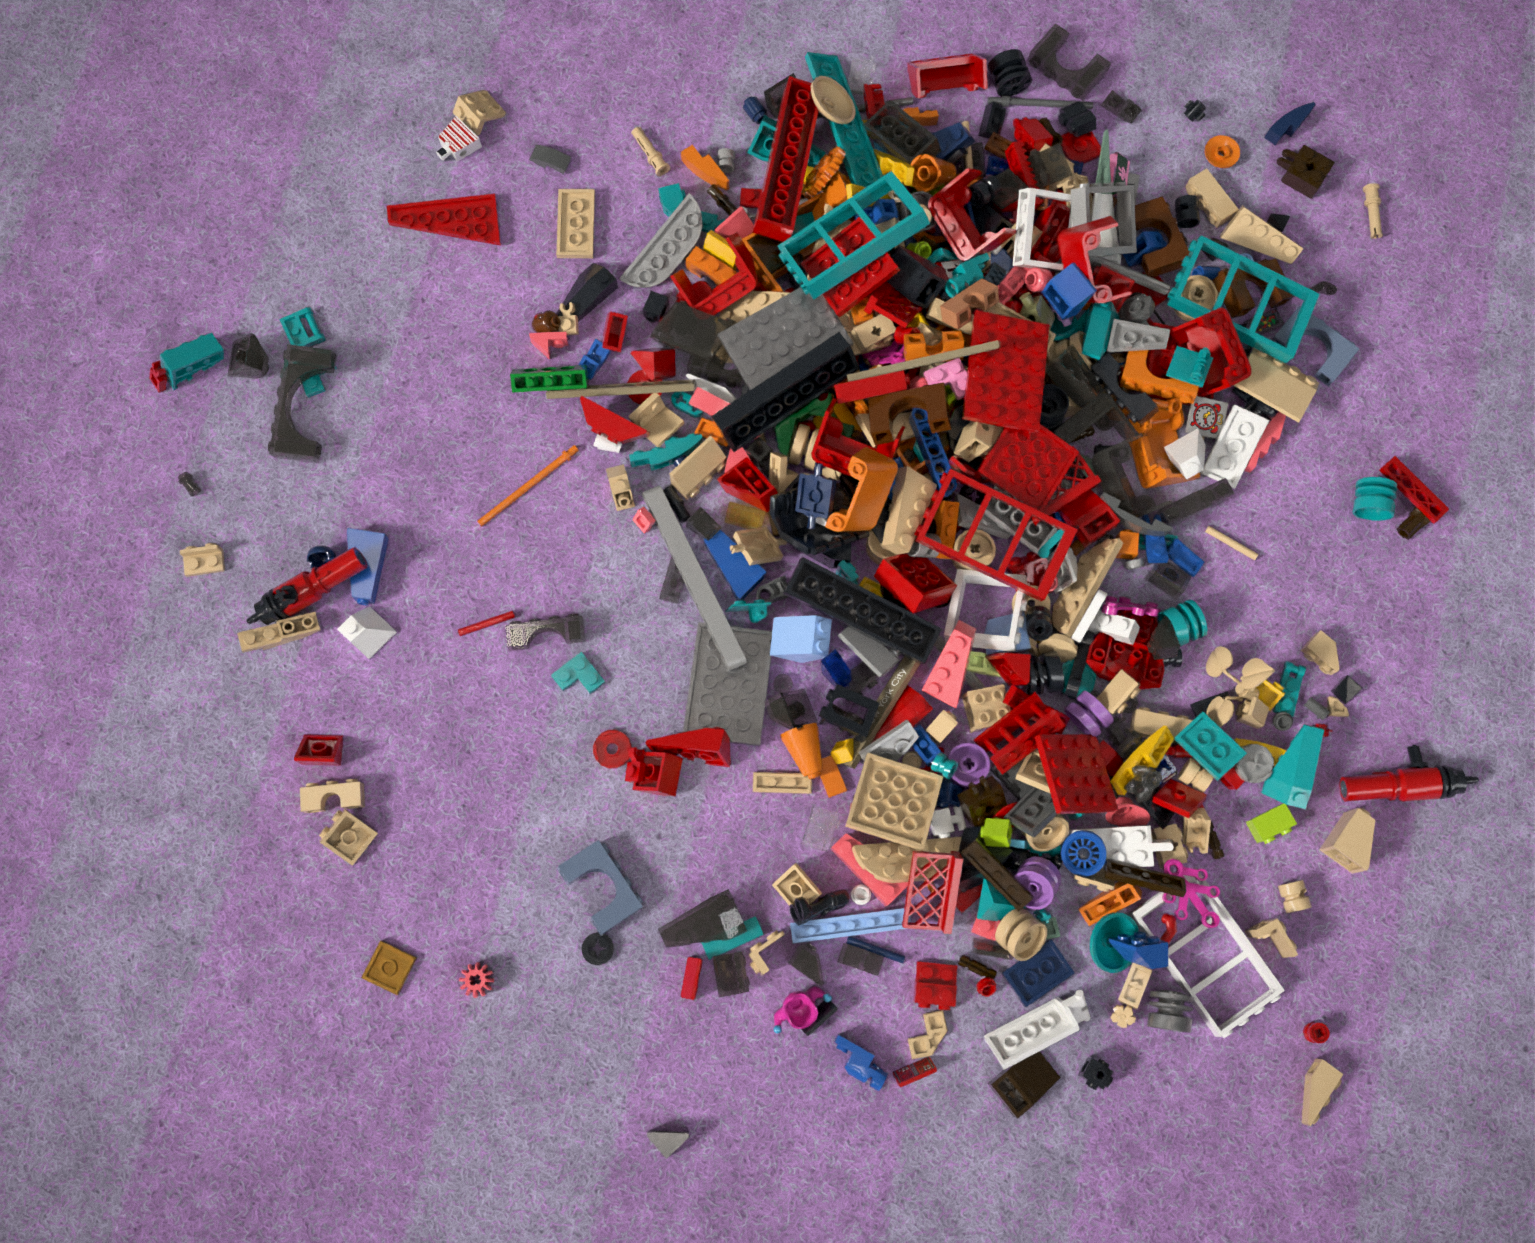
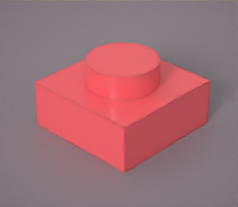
M645 507L638 509L633 518V521L644 534L652 528L656 521Z

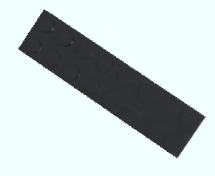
M840 332L836 333L712 415L713 421L732 451H737L847 378L848 374L858 371L860 367L851 345Z
M804 557L800 558L783 591V594L919 664L926 663L942 628Z

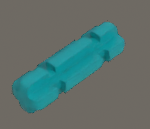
M1044 908L1033 911V914L1045 924H1048L1049 919L1052 918L1051 914Z

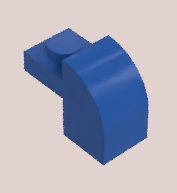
M878 199L872 207L868 206L863 209L875 225L899 216L894 199ZM858 214L854 215V219L856 220L859 217Z

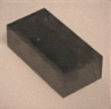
M891 100L864 123L869 138L888 154L910 165L918 155L929 154L937 156L941 152L937 137Z

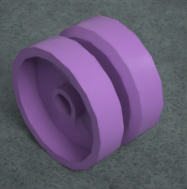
M1083 690L1076 697L1078 704L1070 702L1064 708L1066 715L1084 734L1098 737L1101 734L1099 726L1108 728L1114 722L1109 711L1086 690Z
M959 744L947 756L948 759H954L959 763L956 772L948 780L953 781L954 784L964 789L969 788L968 784L970 782L976 785L979 783V777H986L989 773V757L985 750L977 744Z
M1031 857L1024 860L1014 875L1034 896L1025 905L1029 909L1039 910L1046 908L1052 902L1061 884V874L1057 867L1051 861L1042 857Z

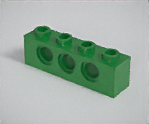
M587 365L513 369L510 373L512 393L582 389L588 386Z

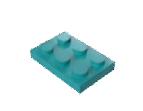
M1204 712L1198 715L1174 738L1217 781L1247 754Z

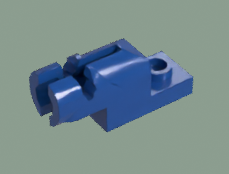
M837 1034L834 1040L837 1043L836 1048L846 1054L848 1050L851 1051L844 1065L847 1073L863 1083L871 1077L870 1087L880 1091L888 1073L884 1072L877 1064L871 1063L875 1055Z

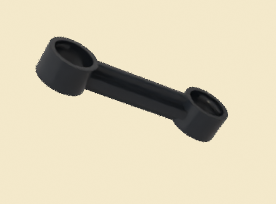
M1086 631L1081 642L1078 644L1077 654L1064 695L1077 697L1094 632Z

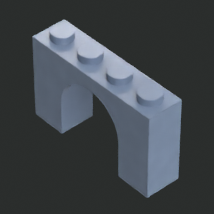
M1300 305L1271 341L1285 347L1300 311ZM1311 314L1303 335L1315 336L1324 343L1327 349V358L1314 377L1329 387L1354 357L1359 348L1352 341L1344 338L1337 330L1326 325L1322 319H1318Z
M597 840L560 864L557 870L568 886L591 872H601L612 879L616 888L614 900L590 918L600 936H603L640 911L643 907V900L637 892L634 894L630 888L632 884L628 877H623L620 873L621 867L615 859L612 860L608 855L610 851L606 844H601Z

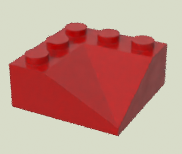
M907 553L884 558L874 575V578L879 581L880 585L889 590L893 597L903 603L906 609L913 614L947 603L957 587V584L928 558L910 557Z

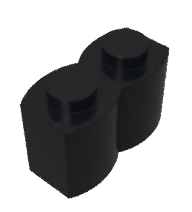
M1077 101L1059 109L1060 115H1058L1060 124L1068 128L1069 133L1075 137L1096 129L1095 115L1090 110H1087L1082 102Z

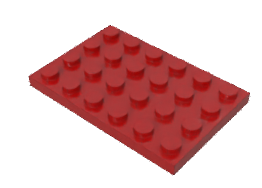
M978 310L974 312L970 346L1000 340L1001 347L1000 349L969 355L962 419L1032 433L1039 431L1049 324Z

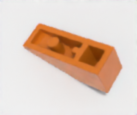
M1118 881L1115 883L1114 890L1109 889V892H1101L1078 908L1088 926H1091L1103 916L1117 912L1140 900L1142 890L1139 886Z

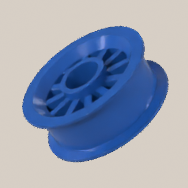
M1087 830L1073 832L1063 843L1061 849L1062 861L1065 867L1075 875L1091 876L1100 871L1106 861V846L1103 840L1094 832ZM1084 839H1089L1087 844H1084ZM1090 842H1094L1095 844L1090 847ZM1079 849H1088L1090 852L1089 857L1081 858L1078 854ZM1092 854H1099V858L1093 856ZM1081 862H1083L1084 868L1079 867Z

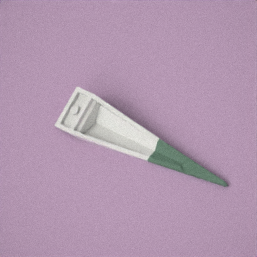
M1108 129L1103 134L1096 183H1102V186L1103 183H1111ZM1112 192L1094 193L1090 221L1107 216L1115 219ZM1116 227L1100 232L1101 242L1097 248L1119 246ZM1120 254L1100 256L1121 265Z

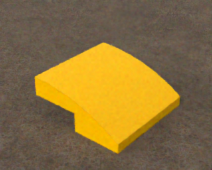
M712 230L709 231L705 239L703 251L736 271V255L726 239Z

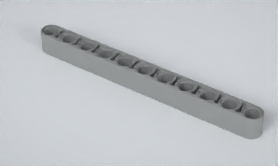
M658 485L642 492L644 501L656 520L655 523L726 668L728 671L747 664L745 655L661 486Z

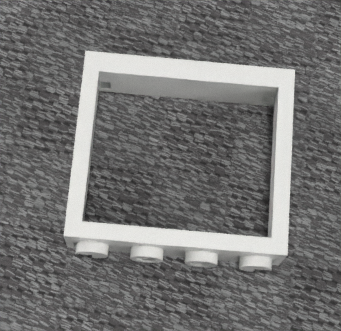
M1035 188L1019 190L1017 233L1015 234L1013 266L1031 269L1034 267L1046 268L1052 272L1060 273L1063 270L1062 264L1030 260L1036 197L1071 202V194ZM1070 204V215H1069V226H1068V228L1073 227V226H1072V207H1071V204Z
M957 569L955 578L957 587L952 593L944 632L945 642L947 643L959 620L966 583L1010 586L978 571ZM1004 573L1030 586V583H1027L1026 575ZM1017 590L1009 636L975 633L972 647L1015 652L1016 645L1021 642L1019 628H1023L1024 625L1022 612L1026 611L1027 608L1026 594Z

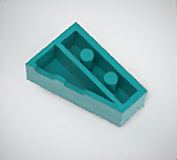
M213 333L201 335L195 340L184 342L180 346L167 349L160 354L161 368L166 369L168 383L173 390H176L178 388L177 384L187 379L190 381L193 379L192 375L199 370L206 371L224 359V349Z

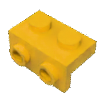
M1266 679L1256 687L1259 690L1258 699L1269 707V711L1285 695V692L1282 691L1284 687L1276 681L1272 683Z

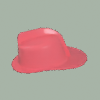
M1128 797L1116 798L1118 810L1107 812L1106 814L1108 823L1120 827L1147 825L1150 820L1148 811L1135 805Z

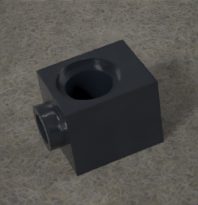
M654 291L650 292L643 308V315L646 320L653 323L659 322L669 305L668 297Z

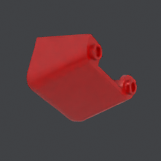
M1225 308L1215 309L1170 329V334L1175 343L1179 345L1186 343L1189 350L1198 353L1201 349L1208 348L1211 353L1210 357H1214L1203 387L1198 388L1197 396L1204 397L1231 387L1250 377L1252 372L1250 363L1230 315Z

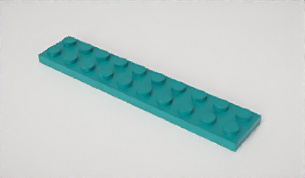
M807 52L805 60L813 81L819 76H826L835 80L847 91L854 103L855 117L850 123L837 124L829 119L828 122L837 146L846 153L843 163L850 182L867 187L883 177L839 58L835 55Z

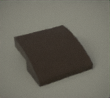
M759 234L748 241V244L771 274L787 264H784L779 257L781 252L778 245L782 241ZM799 253L793 255V259L799 257Z

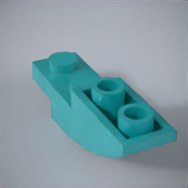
M692 433L683 438L671 437L665 441L666 448L655 447L651 451H635L633 454H629L631 467L650 464L651 471L673 465L680 456L685 455L688 457L703 443L702 434Z

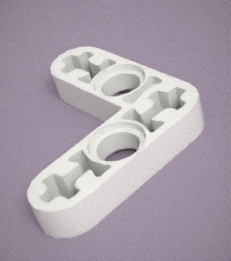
M1098 590L1074 632L1072 639L1079 643L1081 642L1105 600L1106 592Z

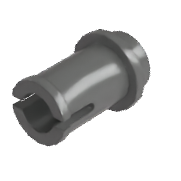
M1312 696L1303 705L1313 712L1317 719L1324 720L1330 713L1327 710L1328 707L1322 706Z

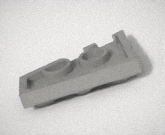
M1114 319L1107 352L1166 349L1170 330Z
M957 493L954 497V502H960L958 526L970 528L978 511L977 508L980 505ZM983 514L977 527L978 530L1004 539H1008L1011 536L1005 529Z
M905 720L858 753L864 761L867 753H871L897 762L902 755H905L919 736L909 721Z

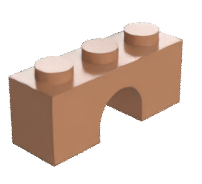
M984 279L975 282L940 305L942 321L956 329H960L972 321V308H980L987 311L999 303L998 286Z

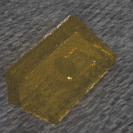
M729 502L724 523L745 529L759 528L763 525L766 512Z

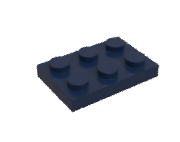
M1052 939L1045 942L1042 948L1030 959L1018 961L1002 972V975L1024 1007L1029 1006L1075 974Z

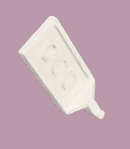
M1151 825L1069 829L1068 836L1080 830L1094 832L1103 840L1106 846V859L1138 867L1154 866L1153 851L1173 850L1171 839L1152 840ZM1084 839V844H1087L1089 839ZM1091 841L1089 846L1091 847L1095 843ZM1081 848L1078 854L1081 858H1087L1090 852L1086 848ZM1092 854L1093 856L1099 858V854ZM1081 862L1079 867L1084 868L1083 862Z
M1077 990L1075 995L1066 1000L1057 997L984 1035L985 1041L1002 1068L1005 1070L1079 1031L1078 1023L1089 1021L1091 1018L1082 990Z

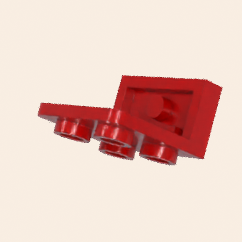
M1030 551L1026 556L1011 558L1006 571L1010 574L1026 575L1027 583L1039 587V579L1045 574L1049 564L1047 558H1041L1033 551Z

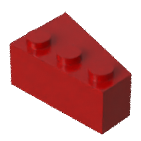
M748 457L717 479L726 493L767 513L770 511V496L778 494L775 487Z

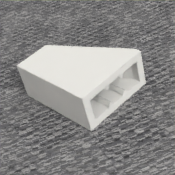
M1198 429L1164 447L1171 463L1186 479L1204 470L1206 444Z

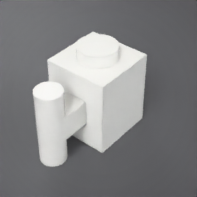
M961 806L954 807L955 815L951 816L949 808L934 811L930 825L933 837L938 836L941 839L951 837L950 833L955 831L953 824H958L959 831L966 828Z

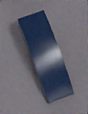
M1312 102L1302 105L1282 116L1272 125L1264 138L1276 146L1284 134L1292 137L1309 116L1316 103Z

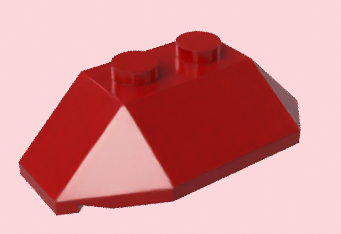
M1056 201L1040 213L1034 226L1043 233L1031 249L1030 260H1036L1039 255H1042L1055 263L1059 261L1060 252L1057 237L1062 230L1068 229L1069 207Z
M581 395L580 402L586 422L592 427L591 431L601 436L602 432L608 435L607 439L615 444H618V442L625 444L650 435L651 432Z

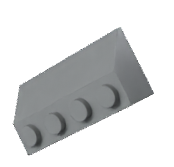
M996 486L992 488L1002 494L1009 496ZM991 497L984 514L1014 536L1025 512ZM1030 517L1020 542L1039 555V549L1055 534L1058 528L1043 521L1035 526L1031 520L1032 517Z

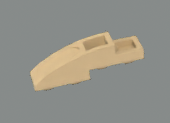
M316 612L278 620L276 624L237 634L242 653L261 648L266 650L302 639L320 631Z

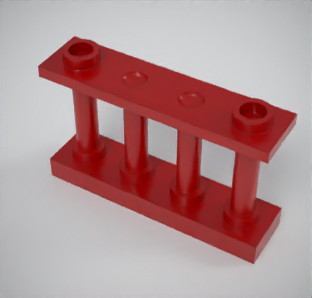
M1036 692L974 739V742L983 748L986 753L990 750L993 754L990 759L1002 775L1037 748L1034 737L1039 734H1056L1065 727L1057 712L1052 709L1049 713H1046L1043 710L1046 706ZM1037 714L1041 719L1031 726L1027 721ZM1021 726L1025 731L1015 738L1011 733ZM1003 739H1006L1009 744L999 750L996 745Z

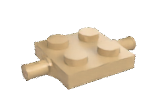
M767 526L736 531L733 535L738 545H731L730 551H732V554L743 553L750 566L781 561L783 554L779 546L786 545L787 541L782 538L776 539L769 532Z

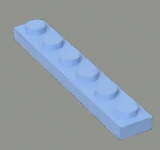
M904 908L810 920L802 925L790 923L792 944L908 929L902 927Z

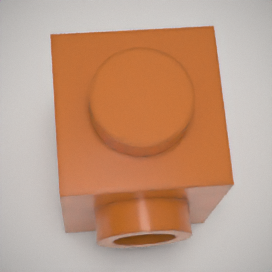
M1124 529L1116 535V538H1120L1123 542L1116 558L1134 560L1138 555L1139 533H1135L1130 529Z

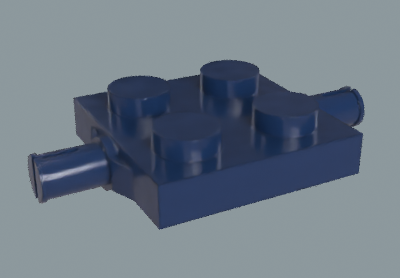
M815 463L814 474L800 473L795 511L804 513L809 517L807 526L809 529H815L816 518L828 519L833 511L837 480L829 479L822 475L823 463Z

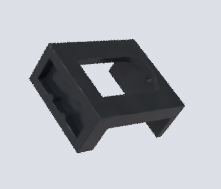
M836 684L834 689H829L825 699L828 702L826 706L823 705L821 708L819 724L822 725L824 721L855 734V740L862 743L869 733L880 703ZM837 698H845L867 708L861 724L837 714L833 710V701Z

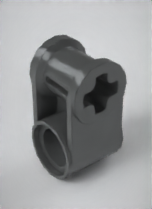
M781 576L772 582L760 586L757 590L756 600L763 599L760 596L762 592L770 595L768 599H763L765 603L771 602L772 604L788 598L787 595L783 594L787 586L786 576Z

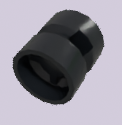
M988 174L970 185L971 199L969 202L973 206L980 208L999 196L1001 193L999 180L995 176Z
M1184 195L1175 200V212L1177 213L1175 216L1178 228H1193L1199 225V199L1197 196Z
M1044 606L1030 608L1026 614L1028 635L1037 641L1046 640L1053 631L1051 613Z

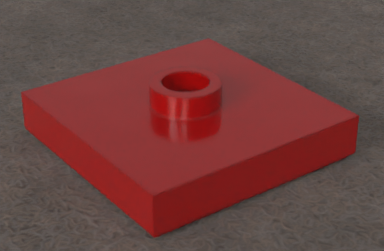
M1170 779L1153 797L1152 802L1190 818L1206 800L1207 794Z

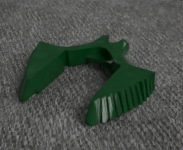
M832 392L828 393L827 399L824 401L818 400V396L805 407L776 424L775 432L777 433L778 448L787 458L790 457L799 422H803L812 415L824 417L828 406L834 398ZM833 410L832 417L839 419ZM842 422L843 431L841 435L851 438L855 431L854 425Z

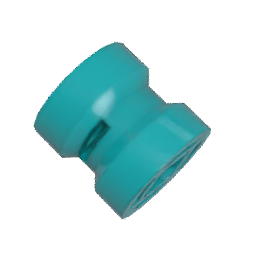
M940 752L932 762L931 769L935 772H941L943 777L950 779L956 772L959 763L954 759H948L947 755Z

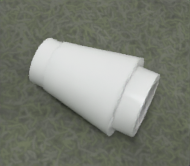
M602 433L601 436L597 434L593 446L598 447L597 449L619 453L622 446L621 442L615 444L607 439L608 435Z

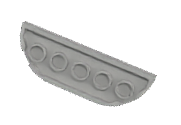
M690 193L619 278L621 281L639 288L658 285L671 275L694 247L701 234L702 216L698 203Z

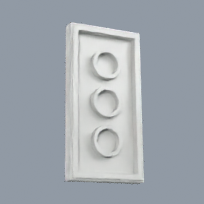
M1233 405L1204 464V470L1200 473L1235 489L1269 420L1237 405Z

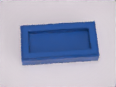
M1178 538L1174 539L1167 548L1168 557L1191 577H1195L1205 563Z

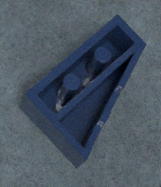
M959 122L907 144L916 157L929 154L947 161L957 150L967 149L976 141L967 128Z

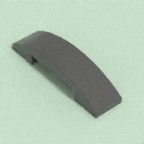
M1105 492L1100 496L1119 518L1120 524L1130 530L1151 536H1166L1172 530V527L1157 519L1149 524L1118 508L1121 501Z

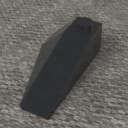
M592 263L578 276L563 301L565 310L569 309V303L572 302L575 305L573 315L578 316L579 322L618 288L617 279L604 266ZM559 308V310L556 313L558 317L563 316V313L560 311Z

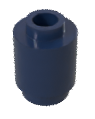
M748 97L744 101L743 109L752 122L760 124L764 115L768 117L767 110L757 97Z

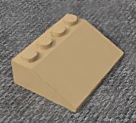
M1253 348L1247 356L1252 369L1251 375L1234 386L1299 423L1317 391L1319 382L1313 376L1303 374L1297 367L1289 366Z

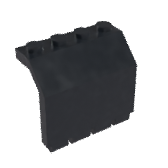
M798 487L770 496V515L780 537L807 555H817L826 552V550L829 551L841 545L867 538L870 535L869 531L836 532L819 523L815 524V529L807 528L809 517L804 513L795 511ZM835 498L832 513L840 511Z

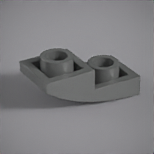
M536 144L529 160L544 169L546 166H549L564 174L571 157L558 150Z

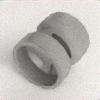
M729 148L718 150V167L723 173H732L735 169L733 162L735 160V151Z

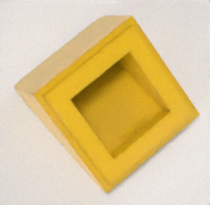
M853 738L835 743L830 754L836 764L853 760Z

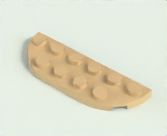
M1120 538L1106 539L1079 558L1077 563V581L1061 591L1053 605V625L1062 635L1071 638L1123 545Z
M962 837L926 839L923 851L940 853L959 851ZM895 842L854 845L852 847L854 857L861 868L874 875V878L888 883L908 882L913 851H921ZM925 857L917 858V865L920 869L929 862ZM940 859L935 863L939 870L947 865V859ZM932 865L923 873L929 879L938 871ZM922 874L914 879V881L926 880Z

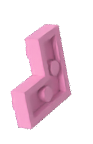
M960 358L924 372L928 385L944 382V385H950L957 400L964 398L967 372Z

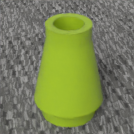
M927 242L910 243L907 246L908 250L925 259L931 255V247Z

